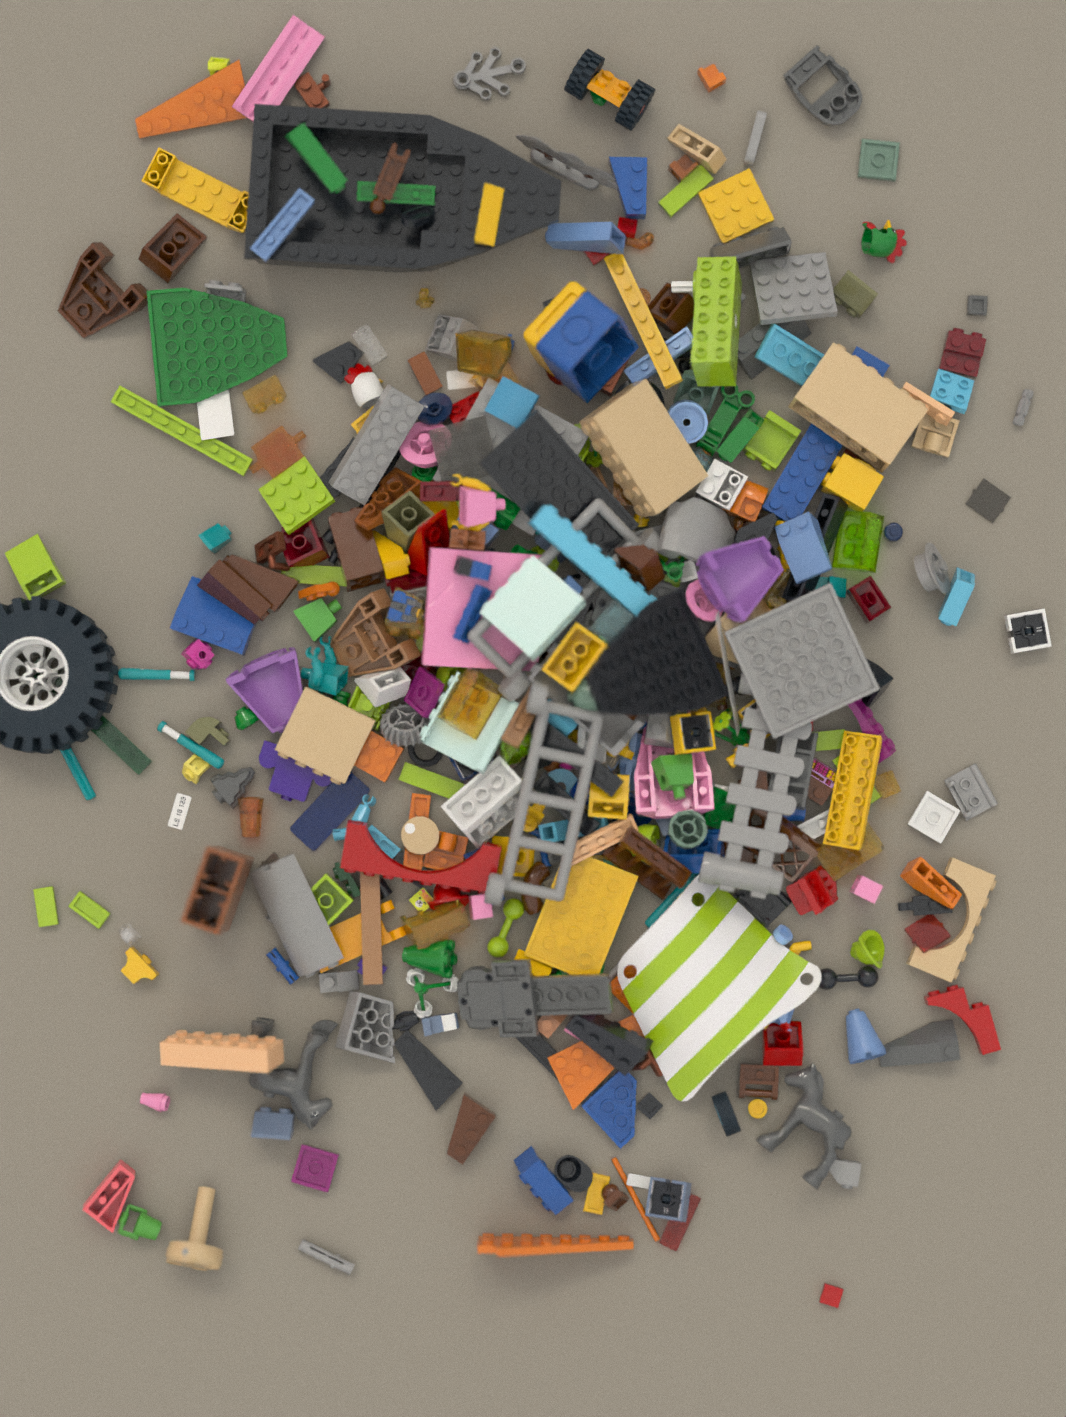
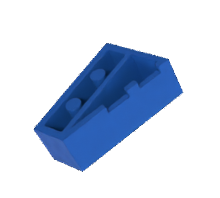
M609 157L608 163L615 179L614 182L618 187L617 190L625 217L645 219L647 157Z
M532 1146L514 1159L520 1172L519 1178L525 1185L528 1183L532 1187L530 1191L536 1198L540 1196L543 1200L541 1203L548 1212L552 1210L557 1215L574 1201L568 1190L555 1174L546 1166L547 1164L538 1157Z

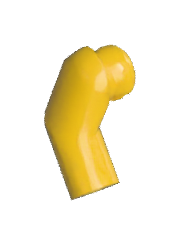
M811 941L794 942L789 950L799 956L801 951L812 950Z

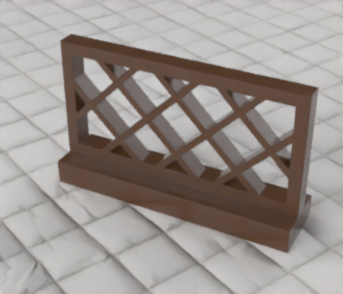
M753 809L750 812L749 825L747 826L758 829L763 828L764 830L768 812ZM754 814L759 816L762 824L752 825V816ZM782 815L779 833L787 835L788 840L792 842L793 848H787L785 852H794L795 861H785L784 854L782 853L780 854L781 862L773 861L772 868L776 871L784 872L783 876L793 883L812 859L818 855L822 845ZM746 847L755 855L759 856L760 850ZM804 851L809 857L806 860H798L797 852ZM785 865H796V873L793 876L786 871Z

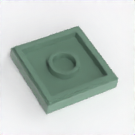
M861 139L857 178L896 181L900 142Z

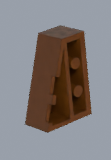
M465 1092L447 1151L449 1156L462 1165L496 1117L494 1112Z

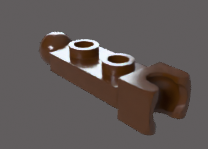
M395 143L391 146L373 190V194L377 195V199L372 200L370 209L375 214H381L385 210V199L391 201L411 150L407 149L404 155H397V144Z

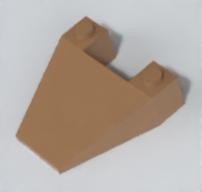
M384 588L371 592L359 600L332 638L330 646L334 650L337 661L340 665L349 666L348 677L396 669L421 656L413 639L397 644L380 613L390 607L391 599Z

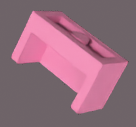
M857 875L849 892L875 904L883 886L864 876Z
M469 895L470 919L493 917L492 904L484 903L485 895Z

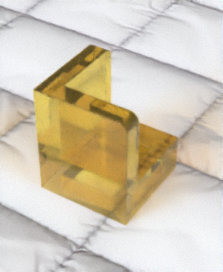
M892 770L875 777L874 784L881 799L901 792Z

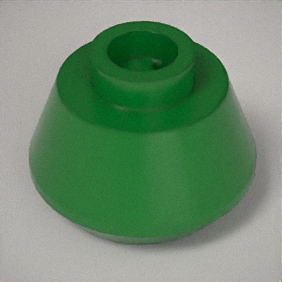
M415 465L412 469V476L422 482H434L433 477L438 469L436 466L421 468Z
M246 706L237 710V715L234 717L236 728L241 731L259 720L250 708L247 709Z

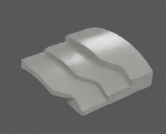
M695 497L682 503L674 501L667 507L656 551L672 560L681 555L697 563L698 558L704 553L731 546L735 530L730 526L726 512L706 501Z

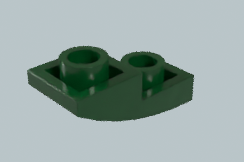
M340 862L334 863L335 867L332 869L335 878H339L340 881L348 879L349 883L346 884L349 895L352 894L353 898L360 896L361 890L353 875L340 868Z

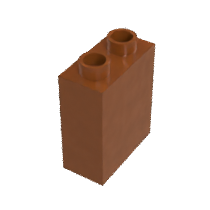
M219 845L207 846L181 922L217 935L229 931L255 858Z

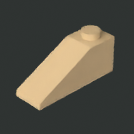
M680 124L677 125L667 138L691 159L714 174L727 160L720 147Z

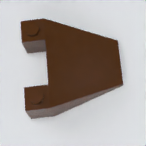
M102 242L91 243L80 256L58 308V312L83 338L141 311L148 304V290L141 283L131 284L124 292L103 270L115 255Z

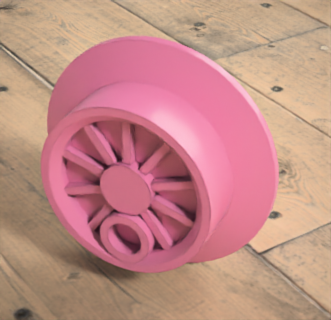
M417 422L412 426L400 446V453L404 459L418 467H434L440 464L452 444L451 433L441 423L427 425Z

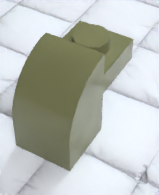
M212 717L197 719L185 731L199 745H202L210 735L224 746H227L231 741L228 738L229 733L223 728L217 729L222 722Z

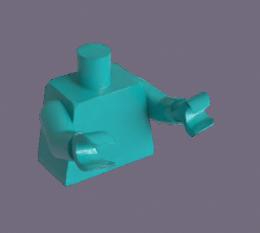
M321 636L319 641L324 646L326 657L324 663L318 659L320 648L316 647L313 655L311 654L312 646L309 647L305 653L308 658L312 659V668L303 667L300 676L301 679L309 680V688L337 695L347 685L349 666L336 664L337 659L333 648L330 646L332 637L328 636L329 642H324L323 636Z

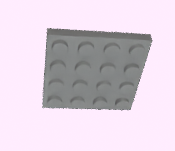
M825 252L761 259L750 262V271L761 325L837 316L838 311Z

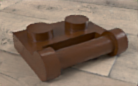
M740 1063L738 1098L762 1097L777 1100L779 1066ZM745 1084L772 1085V1089H745Z

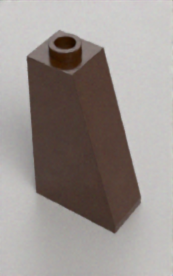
M236 554L227 555L222 561L272 605L270 609L274 612H277L300 582L294 577Z
M220 559L197 585L254 625L258 620L263 621L270 614L267 610L272 605Z

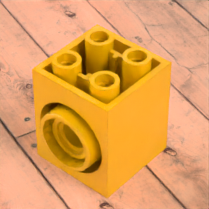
M844 453L841 457L837 456L830 466L832 472H828L820 483L823 486L821 491L825 494L840 497L849 508L860 514L865 510L884 476L877 473L876 469L866 462L852 458Z

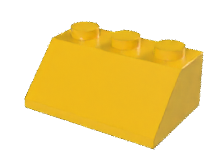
M576 622L541 670L571 692H574L607 644Z

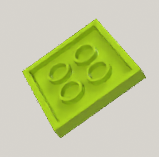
M305 456L258 489L289 535L336 502Z

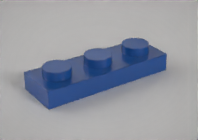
M476 584L471 592L468 604L463 610L460 622L455 628L453 638L469 644L470 641L467 635L479 622L481 608L488 601L492 590Z

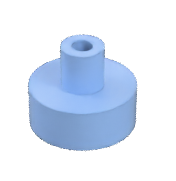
M781 924L773 930L775 939L782 945L788 944L793 939L792 932L785 925Z

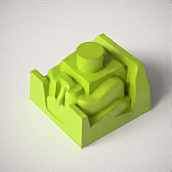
M357 685L348 707L376 720L372 729L379 732L382 714H385L386 709L390 708L392 701L374 707Z

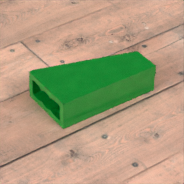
M304 123L298 125L285 136L330 193L334 191L338 193L346 187L344 183L347 179Z

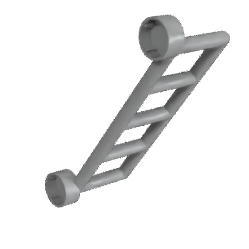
M600 498L594 499L572 523V528L576 532L578 530L581 531L599 513L626 541L622 547L645 545L649 549L657 550L660 538L653 528L647 529L637 537ZM551 545L538 560L547 567L560 551ZM614 554L612 559L616 562L615 566L618 568L620 564L616 554ZM590 580L583 587L579 595L586 602L599 586L593 580ZM483 617L469 631L467 638L505 676L498 687V691L508 701H514L526 691L531 683L528 679L529 677L522 671L531 659L526 653L522 652L510 665L482 637L492 625Z
M532 682L526 713L536 714L537 717L502 874L492 872L489 874L484 903L500 906L504 890L554 901H562L565 897L604 722V714L599 713V711L586 710L546 700L548 685ZM549 713L591 722L584 755L542 746ZM539 758L581 766L574 800L532 791ZM529 803L571 811L564 844L522 836ZM520 847L561 856L554 889L513 880Z

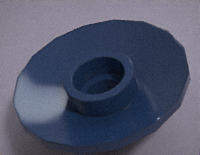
M439 392L424 396L419 401L424 408L418 419L427 425H436L445 421L453 410L450 397Z

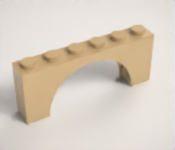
M950 857L943 875L951 879L964 896L966 903L964 925L959 934L944 946L933 949L913 946L906 964L952 983V980H956L960 969L957 968L960 961L963 962L967 955V951H965L967 944H971L974 938V933H972L974 927H978L981 921L982 908L985 909L989 902V898H987L988 893L993 891L996 885V880H994L996 876Z

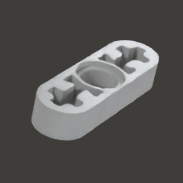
M757 111L744 164L753 166L767 115L766 112Z

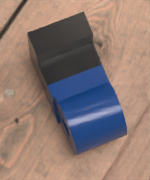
M457 555L453 572L489 581L493 566Z

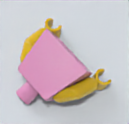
M458 473L452 475L459 478V483L451 482L453 486L463 484V486H460L459 521L455 520L451 525H457L459 529L480 531L489 525L490 521L495 520L496 510L505 509V500L496 499L495 492L491 491L490 487L485 483L473 478H463Z

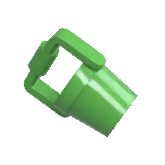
M129 1204L125 1211L121 1213L118 1222L120 1225L118 1233L134 1240H138L139 1237L156 1240L162 1222L147 1215V1210ZM129 1210L140 1213L133 1233L123 1230L129 1217Z

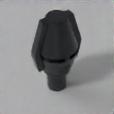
M414 1011L401 1012L394 1019L392 1029L407 1031L419 1023V1017H417Z

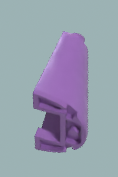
M765 536L706 552L697 560L696 565L699 566L697 577L702 590L712 605L719 612H726L728 614L727 618L733 621L743 622L746 620L784 570L779 558L772 556L770 552L771 544Z
M290 647V651L282 648L256 658L243 665L244 667H242L240 672L235 670L225 679L227 684L272 733L277 731L279 733L284 732L303 693L297 651L294 647Z

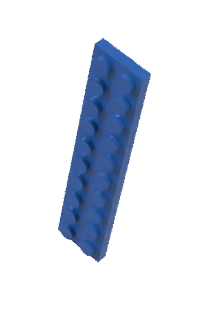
M856 346L852 353V356H858L866 366L875 368L882 377L890 366ZM811 423L761 509L770 514L774 512L776 517L782 521H789L802 515L843 445Z

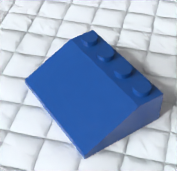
M192 576L177 607L170 629L245 656L256 624L254 625L199 588L197 585L201 579Z

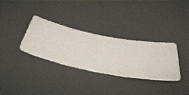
M628 1174L626 1185L649 1189L650 1177Z

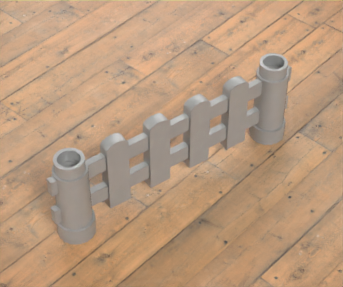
M741 672L738 693L753 696ZM757 705L756 709L745 708L742 728L752 730L749 746L738 745L734 765L744 767L741 784H729L726 803L736 805L733 823L722 821L718 841L728 843L726 856L724 858L720 857V854L705 851L698 882L714 885V883L720 884L719 890L734 892V888L751 891V897L765 899L768 893L779 895L784 872L773 870L772 863L774 853L782 854L788 847V837L785 834L779 833L782 815L790 816L796 809V799L793 796L787 795L790 777L798 778L803 773V760L794 756L797 741H804L809 738L812 732V725L809 722L781 735L783 740L780 754L764 751L766 733H770ZM759 770L775 774L772 792L755 788ZM751 808L768 812L764 830L747 826ZM743 846L760 850L757 864L740 861Z

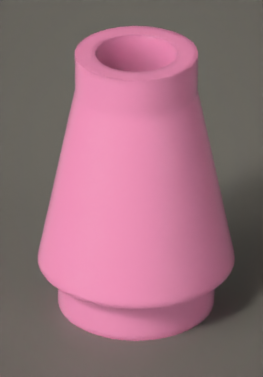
M143 1092L140 1104L159 1112H166L170 1105V1096H166L165 1093Z

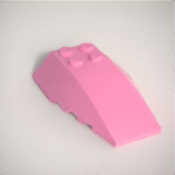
M646 727L643 728L634 773L636 813L654 819L672 818L679 811L694 810L703 814L714 810L712 774L705 752L689 753L692 754L694 783L685 789L686 798L675 800L673 791L661 790L651 762L659 756L675 755L674 748L644 744Z

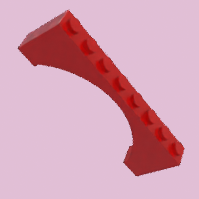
M348 820L340 868H343L348 873L361 871L367 876L380 874L385 879L398 877L402 878L404 882L412 883L413 880L421 881L422 885L432 886V883L440 884V887L445 889H451L453 886L459 887L460 891L470 892V890H477L479 894L485 895L490 872L497 873L501 853L500 844L482 842V846L473 855L449 868L431 871L418 870L402 865L388 856L371 836L367 828V822Z

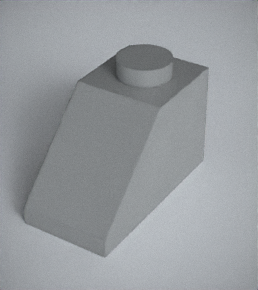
M836 1158L829 1171L838 1184H841L842 1188L852 1189L853 1186L858 1187L862 1164L859 1161Z

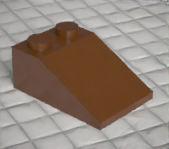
M177 213L142 248L138 260L169 283L190 260L207 236Z

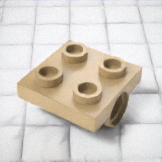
M925 414L917 425L911 447L948 458L959 420L952 418L948 426L936 422L928 414Z

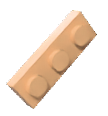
M906 382L902 389L906 390L914 400H920L925 404V407L929 409L926 414L934 418L936 422L948 426L955 412Z

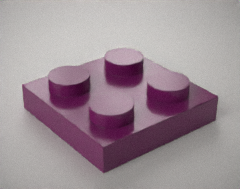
M419 666L404 701L422 717L429 719L445 684L429 670Z
M302 1144L291 1182L328 1193L339 1154Z

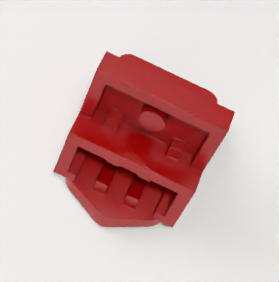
M821 865L806 872L799 880L786 887V891L799 915H804L810 911H814L815 915H817L839 899L837 896L836 877L822 868Z

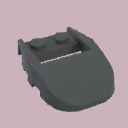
M816 45L783 75V78L797 101L821 123L829 126L840 125L858 111L862 104V93L857 83L853 82L849 76L847 69L841 67L832 56L824 55L819 50L820 47ZM826 65L839 81L811 105L798 88Z

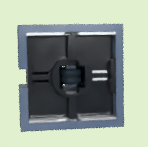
M650 1177L645 1216L686 1222L692 1183L672 1180V1183H670L669 1179Z

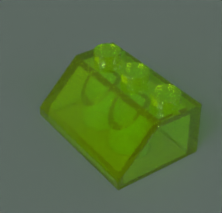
M846 511L836 536L832 567L857 572L876 573L884 516L872 512Z

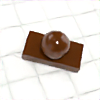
M610 1183L602 1188L601 1196L605 1205L614 1211H618L629 1200L627 1194L619 1190L615 1184Z

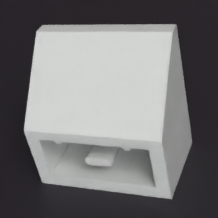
M714 459L707 471L709 476L702 480L696 494L698 498L716 507L730 511L748 476Z
M398 667L396 669L368 673L355 678L354 681L374 707L406 696L411 679L401 667Z

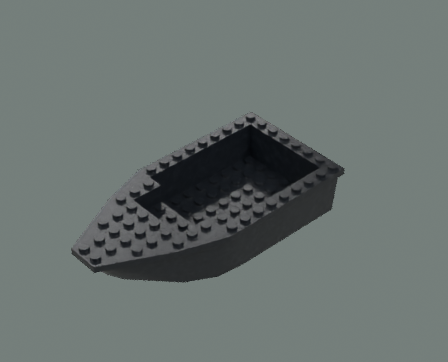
M255 104L244 258L245 260H255L259 264L381 272L433 271L480 255L559 222L561 181L488 138L431 115ZM304 123L347 179L344 183L346 187L340 192L336 193L334 191L330 193L285 138L298 125ZM393 143L397 144L396 154L399 156L404 155L407 149L411 150L398 183L435 185L434 205H428L435 210L434 220L416 228L404 226L401 223V216L403 212L420 205L385 203V210L381 214H375L370 209L371 202L357 201L358 181H378ZM485 183L504 189L494 247L475 243ZM300 188L313 198L315 203L267 262H265L251 251L250 248Z

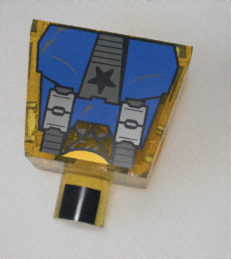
M396 587L384 625L415 629L418 621L424 622L425 611L421 610L424 601Z

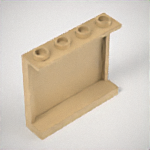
M305 687L275 750L278 751L277 755L287 760L289 757L295 759V764L303 768L306 765L313 768L312 772L323 777L325 774L331 777L330 781L338 785L341 782L345 784L376 720L309 687Z

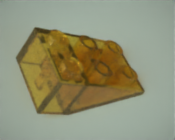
M867 822L863 845L860 850L821 843L822 847L817 857L832 880L836 881L882 852L885 847Z

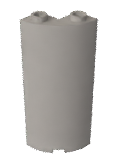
M554 643L547 650L550 654L541 664L537 662L530 669L532 674L528 679L531 682L548 685L547 697L553 702L574 706L573 702L569 703L567 691L570 690L541 670L560 645V643L558 645ZM604 714L599 743L615 757L649 717L647 715L638 716L632 721L626 715ZM572 718L589 733L590 721Z
M286 855L273 863L265 864L249 872L298 976L305 975L308 978L315 975L316 971L328 966L330 969L339 964L338 961L344 957L295 855Z

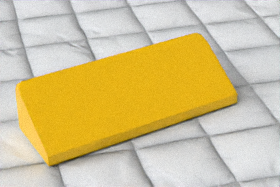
M487 183L484 184L475 234L476 244L494 247L504 194L503 188Z

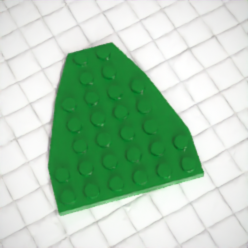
M189 288L147 291L158 406L198 403L253 379L288 357L285 318L242 301Z

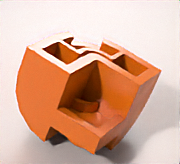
M746 481L730 511L722 510L732 517L736 518L738 516L750 522H755L769 488L752 481Z

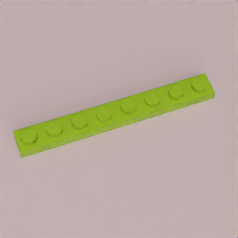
M120 385L110 401L112 404L242 476L246 475L253 462L252 458L216 438L201 440L198 428Z

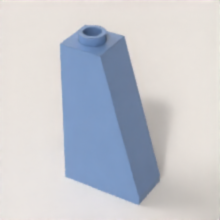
M613 222L554 223L548 226V230L545 233L546 242L553 249L624 254L626 236Z

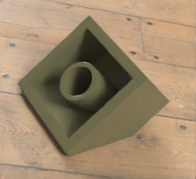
M849 270L833 289L836 304L844 306L847 309L846 312L851 317H857L858 319L878 295L877 292Z

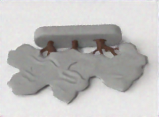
M528 135L516 136L517 140L521 141L525 147L532 149L531 160L536 165L586 190H595L600 184L608 188L618 189L617 185L610 181L615 179L609 173L585 164L575 154L564 151L557 152L537 137H530Z

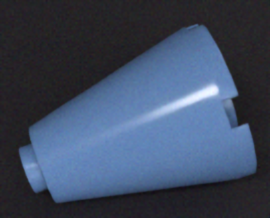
M860 1009L849 1011V1015L846 1016L848 1060L850 1064L861 1063L864 1060H872L885 1055L886 1049L865 1012L860 1011Z

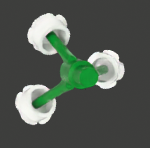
M410 969L407 972L406 981L414 986V990L418 993L420 1000L414 1007V1013L417 1014V1017L426 1018L432 1014V1005L424 1000V994L429 989L443 987L445 991H457L459 979L454 974L451 979L443 978L441 983L427 985L423 983L425 975L421 969Z

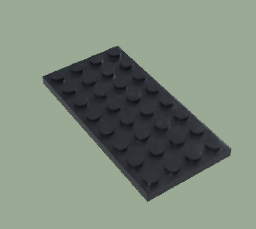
M537 410L479 462L529 519L534 516L542 505H552L558 510V516L562 519L565 517L573 523L594 499L600 498L632 531L639 525ZM599 513L581 530L588 537L586 540L591 545L594 543L601 548V554L604 556L623 540ZM563 555V557L572 565V567H573L582 577H584V576L586 575V574H585L584 572H582L576 565H574L567 557H565V556Z

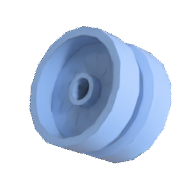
M685 399L677 401L668 409L667 412L688 444L694 443L703 437L707 431L708 419L701 405L695 401ZM684 419H689V420H690V424L687 423L686 426H685V425L683 424V420H684Z

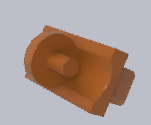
M451 529L449 548L484 552L486 531Z

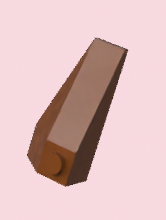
M395 467L382 478L379 483V489L377 492L374 491L372 493V499L368 504L364 505L354 520L355 524L366 530H371L383 524L382 511L409 490L420 500V482L422 481Z

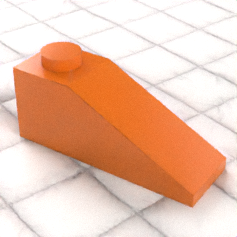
M921 856L908 862L900 874V877L912 888L950 909L955 907L962 896L952 884Z

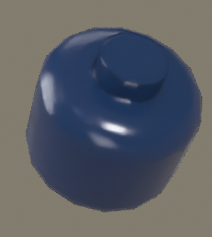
M895 522L889 523L883 530V536L889 542H896L903 535L901 525Z

